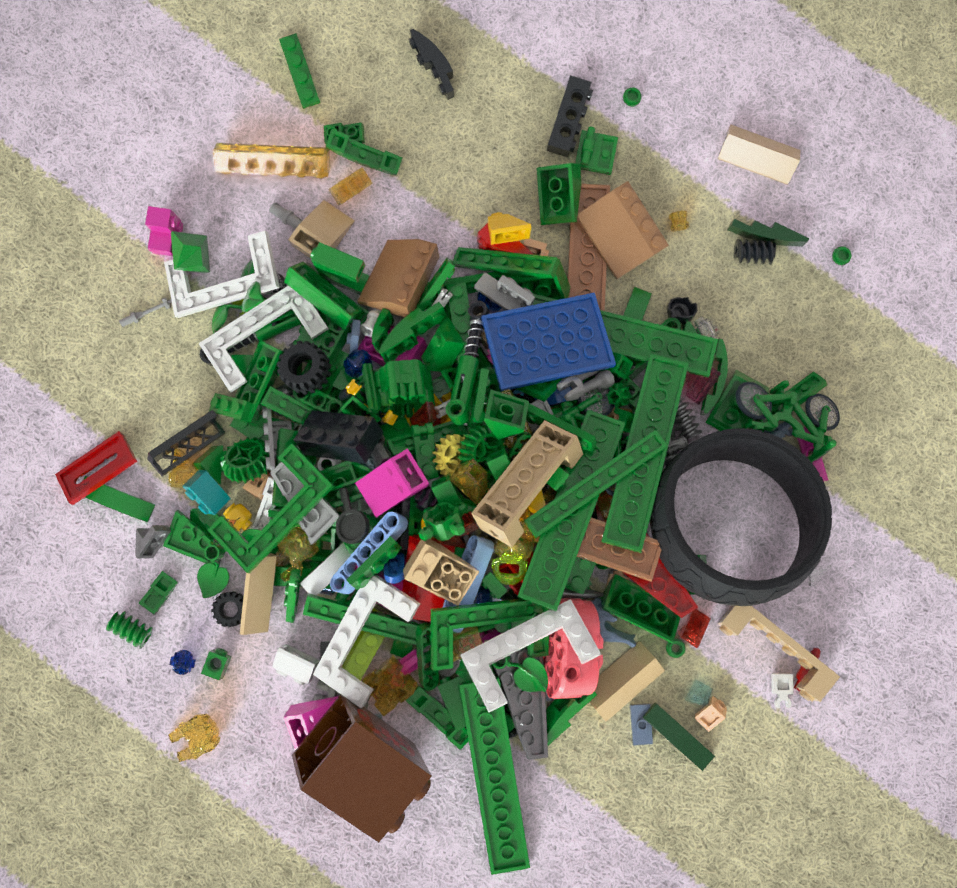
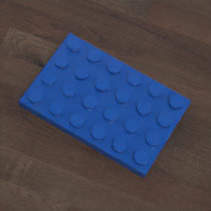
M595 292L481 316L500 391L608 369L616 365Z

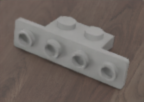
M484 273L474 286L476 290L505 310L531 306L535 299L530 290L523 289L517 285L515 280L504 275L499 280H496L489 274Z
M262 407L263 418H267V423H264V435H268V440H265V452H269V457H266V469H270L271 473L275 469L278 430L280 428L291 430V421L272 422L271 409Z

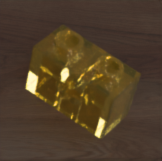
M361 167L328 190L339 206L373 183L363 167Z

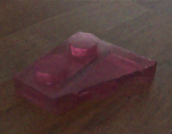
M712 367L708 378L686 373V383L682 393L699 405L719 378L721 372Z

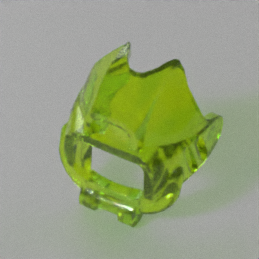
M502 553V557L492 559L491 567L494 576L501 584L516 585L524 579L528 570V561L517 558L518 554L506 555V553ZM499 564H518L519 573H502L499 571Z

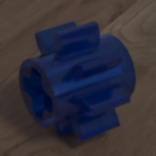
M180 650L171 657L169 665L173 666L172 670L176 674L185 675L191 672V668H194L196 660L192 659L193 654L191 652Z

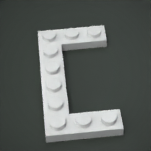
M262 231L248 236L255 270L254 274L195 292H191L187 271L174 270L173 260L164 262L175 317H184L244 299L248 288L255 281L260 283L261 293L280 288L269 233Z
M290 286L280 290L199 343L230 392L247 383V380L227 350L291 308L312 339L328 330L315 307Z
M376 574L369 579V583L365 587L357 591L313 673L318 679L360 708L365 706L373 689L343 669L342 665L376 602H379L407 622L412 620L421 604Z
M571 599L560 604L557 611L548 610L460 655L488 712L508 703L489 665L563 629L581 664L601 655Z

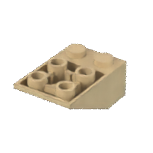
M323 200L298 225L288 240L294 248L310 258L313 248L317 247L319 242L336 249L355 220Z
M429 539L427 541L420 540L405 565L403 573L404 579L459 606L478 575L479 570L441 544Z

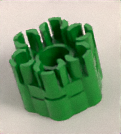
M417 359L389 361L379 371L375 372L374 376L380 405L379 411L387 413L388 410H391L392 414L395 415V407H397L398 419L405 417V406L406 417L413 418L412 406H414L415 418H419L425 413L424 410L435 407L431 371L427 369L422 361Z

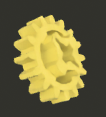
M448 434L446 438H440L441 444H436L435 446L438 450L433 452L436 455L433 462L438 463L435 469L441 470V475L450 473L452 478L454 476L460 477V473L466 474L463 471V467L459 465L461 460L457 458L461 454L457 449L462 446L459 441H464V437L457 434Z

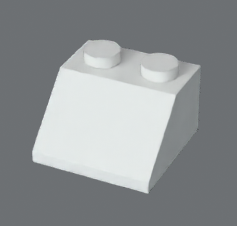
M285 644L279 647L272 667L277 669L276 673L285 677L289 675L294 678L296 683L304 685L311 682L314 676L313 673L320 660Z

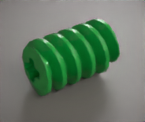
M117 611L108 622L106 630H113L114 635L120 634V639L126 638L127 643L133 642L134 647L140 646L141 649L150 638L153 627L145 630L146 623L138 626L139 619L131 622L133 615L126 619V611H123L121 614H118Z

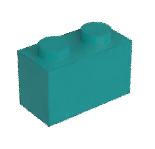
M198 470L182 486L186 490L185 494L199 504L198 508L204 514L216 515L231 499L209 473L204 470Z

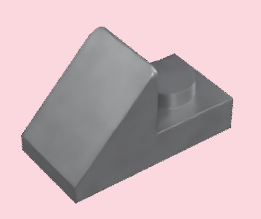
M152 525L150 528H137L136 558H154L171 532L169 526Z

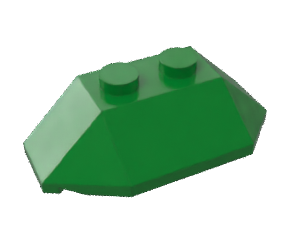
M350 461L321 470L325 477L334 485L324 498L334 509L343 506L339 491L342 488L348 489L351 503L363 499L364 497L355 483L373 470L360 463Z

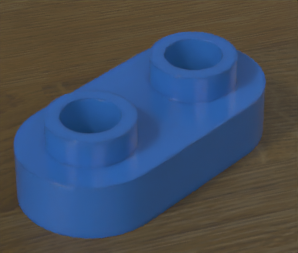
M398 552L394 558L389 559L384 564V577L388 583L397 584L404 579L405 558L403 553Z

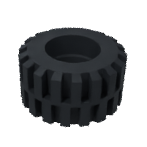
M297 341L296 345L291 343L289 344L290 348L287 349L285 347L283 349L284 354L279 355L281 361L277 362V366L280 368L277 371L281 376V380L297 393L308 394L309 391L315 393L317 388L321 390L323 388L321 385L323 383L327 384L328 380L326 378L331 376L329 371L331 364L326 354L316 344H311L309 341H304V343ZM312 360L311 369L306 374L298 376V366L303 361Z

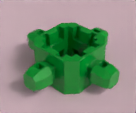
M440 502L433 508L427 507L424 509L423 520L425 527L418 533L420 539L427 541L434 537L440 541H445L454 535H462L465 532L462 516L468 511L467 504L459 502L456 505H452L448 502Z

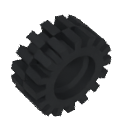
M232 591L222 593L216 597V601L212 604L213 609H211V613H214L213 619L217 620L216 623L222 624L221 626L234 627L241 624L242 594ZM227 602H234L237 605L238 611L233 617H229L224 613V605Z

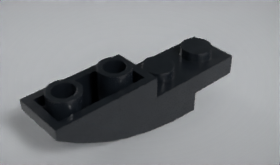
M411 29V38L408 40L411 48L416 49L418 53L416 58L419 65H423L425 70L430 69L433 78L438 79L440 83L438 88L442 96L445 95L447 100L454 98V89L449 81L453 78V69L448 60L431 40L420 32Z

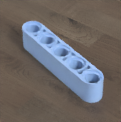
M395 512L385 514L330 580L331 589L335 592L351 594L355 588L346 579L354 572L356 565L359 568L369 558L367 557L368 551L371 550V556L390 536L397 541L407 528V519ZM395 519H397V524L393 526ZM384 534V539L380 542V538Z
M475 535L469 538L461 559L479 570V573L459 606L473 604L494 550L492 540ZM447 600L443 604V607L457 606ZM463 628L453 629V632L460 633Z

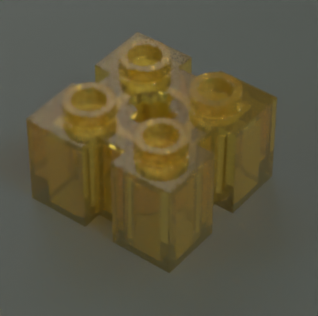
M394 655L384 661L378 669L375 668L362 680L363 683L373 689L369 697L373 696L376 700L373 705L383 716L392 711L399 701L402 703L413 695L418 687V683L409 673L406 675L402 673L403 666Z

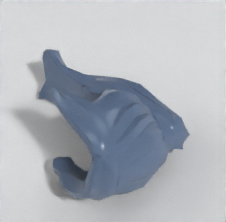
M596 597L591 600L599 616L600 634L603 642H622L634 648L636 646L634 641L635 634H627L614 628L607 621L614 623L617 621V617L602 609L601 598Z

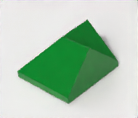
M172 231L171 241L174 270L209 273L207 236Z
M490 390L484 422L497 439L524 432L529 401Z

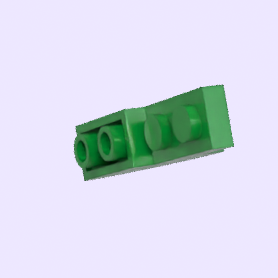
M440 302L423 312L418 307L394 327L379 350L385 363L393 361L407 350H411L418 344L417 336L424 334L428 329L447 318Z
M595 691L591 695H582L581 698L555 699L546 709L548 746L571 726L569 720L597 696Z

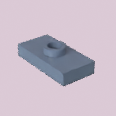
M354 319L352 331L347 333V344H350L349 357L351 358L357 357L360 335V320Z
M649 703L630 705L633 745L653 744L652 725L643 718V715L650 708Z

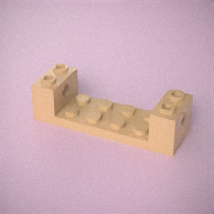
M544 420L473 510L472 515L479 528L508 546L513 547L524 533L518 519L561 464L572 469L582 457L583 451L578 437Z
M731 606L718 622L721 626L719 629L727 636H738L751 620L749 623L758 631L763 630L766 632L765 637L773 643L781 644L783 646L781 649L786 654L796 656L799 659L797 662L802 667L810 669L796 687L800 690L799 694L806 700L821 702L840 676L754 607Z

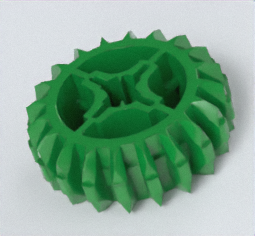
M487 425L474 426V429H468V434H463L464 441H459L462 446L457 449L461 454L457 458L461 460L459 465L463 467V471L471 477L478 479L490 478L493 474L487 465L486 456L507 446L503 444L505 438L497 439Z
M247 437L246 440L240 439L237 443L233 442L232 446H227V451H223V456L220 457L221 469L224 475L232 482L237 481L239 484L242 481L247 483L249 480L254 482L255 478H261L262 474H267L266 457H269V452H265V442L262 439L257 440L256 437L252 439Z

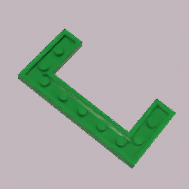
M292 443L278 459L298 478L304 487L250 542L239 533L225 516H220L207 530L246 573H251L334 487L325 475Z
M524 599L431 609L432 670L453 668V629L528 621L549 609ZM549 635L528 645L527 656L532 658L548 656Z

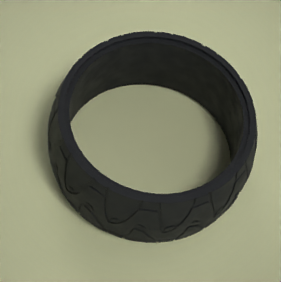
M745 428L726 429L693 441L684 447L666 466L660 477L650 517L652 538L660 543V560L664 563L665 568L672 577L692 593L694 592L695 595L715 603L730 606H753L786 595L797 588L814 571L821 560V556L824 555L830 538L832 506L826 485L816 467L792 444L773 434L760 430ZM727 460L753 466L776 481L789 497L799 524V545L794 561L784 575L772 579L744 580L725 575L702 561L685 541L677 523L674 498L679 477L697 465L711 461Z

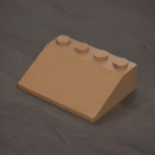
M628 181L578 213L577 219L616 280L669 246Z
M421 239L387 240L357 302L378 310L385 308L390 310L391 314L406 317L416 309L440 256L437 244Z

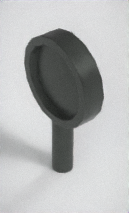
M342 488L339 491L344 512L337 519L336 533L343 542L358 544L368 535L370 529L369 520L362 511L352 509L348 489Z

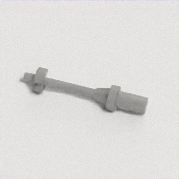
M165 297L162 299L163 303L143 312H131L129 316L119 320L122 327L133 322L138 323L144 315L164 306L166 309L171 308L169 304L172 303V300H167Z

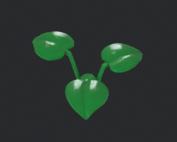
M252 259L244 267L241 277L255 273ZM255 281L250 285L242 305L224 304L216 308L212 318L213 333H216L223 326L230 308H237L247 312L268 299L261 293L259 282Z
M193 508L190 511V520L212 537L204 550L206 559L210 560L211 563L201 566L197 574L202 597L209 598L222 592L229 583V571L224 567H219L220 563L217 561L227 551L220 544H214L215 538L207 531L220 516L218 514H204L200 509ZM248 529L243 531L241 535L250 542L261 530Z
M527 620L495 624L498 632L504 633ZM509 655L492 664L497 669H503L506 665L508 667H519L514 673L515 684L523 691L545 692L548 688L546 669L538 659L528 657L521 665L520 663L510 662ZM461 659L460 664L456 670V674L464 679L472 681V678L463 660Z

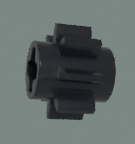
M429 488L416 493L414 497L415 507L422 512L427 507L433 508L439 503L432 489Z

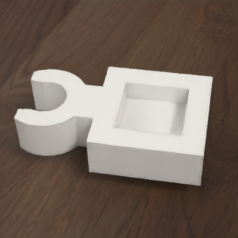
M771 673L772 694H777L774 701L775 707L780 708V702L785 700V706L790 708L791 701L788 698V694H793V674Z

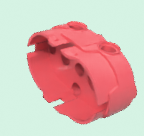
M561 598L559 605L571 599L598 649H603L599 616L594 604L591 601L580 598ZM563 629L549 635V655L543 656L544 667L548 675V688L546 690L548 697L564 699L581 698L582 695H591L597 687L599 669L603 665V655L581 664Z

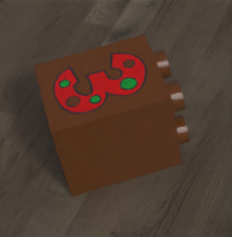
M341 694L292 754L300 790L378 843L387 832L393 834L400 828L405 818L404 811L413 799L416 801L421 800L431 786L430 778L432 775L415 743L365 707L360 708Z

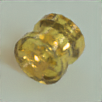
M677 211L669 214V220L672 222L670 226L671 231L685 230L690 227L686 219L688 216L687 211Z

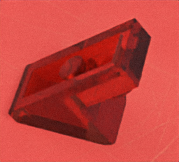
M425 402L410 418L411 426H424L425 423L430 422L433 426L441 424L440 419L437 418L439 412L437 413L434 409L433 402Z
M472 511L462 516L465 529L462 535H454L445 541L438 540L439 543L467 548L463 536L479 529Z
M695 609L690 612L685 625L677 633L682 639L698 648L711 618Z

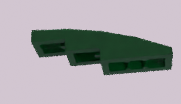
M733 219L727 229L748 239L763 240L764 243L770 240L772 244L775 242L776 245L803 247L809 240L808 237L777 222L768 227L754 220L749 226L737 219Z
M656 702L643 715V718L702 771L715 757Z

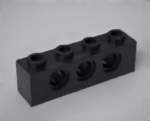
M570 75L548 142L547 151L568 157L569 152H574L577 142L574 141L575 134L579 135L582 127L579 121L581 117L585 118L588 108L585 106L586 100L590 101L593 90L590 89L591 81ZM578 98L580 102H574L572 99ZM573 115L575 119L570 120L566 116ZM567 132L570 136L563 137L561 133Z

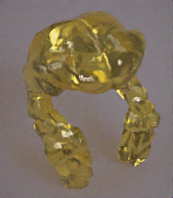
M529 508L519 518L524 533L527 535L526 540H517L514 546L510 547L497 539L494 552L505 563L524 562L534 550L535 537L524 523V520L530 517Z
M294 527L277 545L278 551L275 554L277 556L276 566L285 560V556L289 557L292 565L280 574L283 581L290 580L293 568L301 569L302 575V562L307 558L313 557L319 551L316 542L311 545L307 534L301 527Z
M208 714L195 715L189 721L179 723V726L168 734L172 743L179 741L183 737L188 741L189 747L177 752L179 762L190 759L196 760L202 754L211 752L217 747L221 739L216 722Z

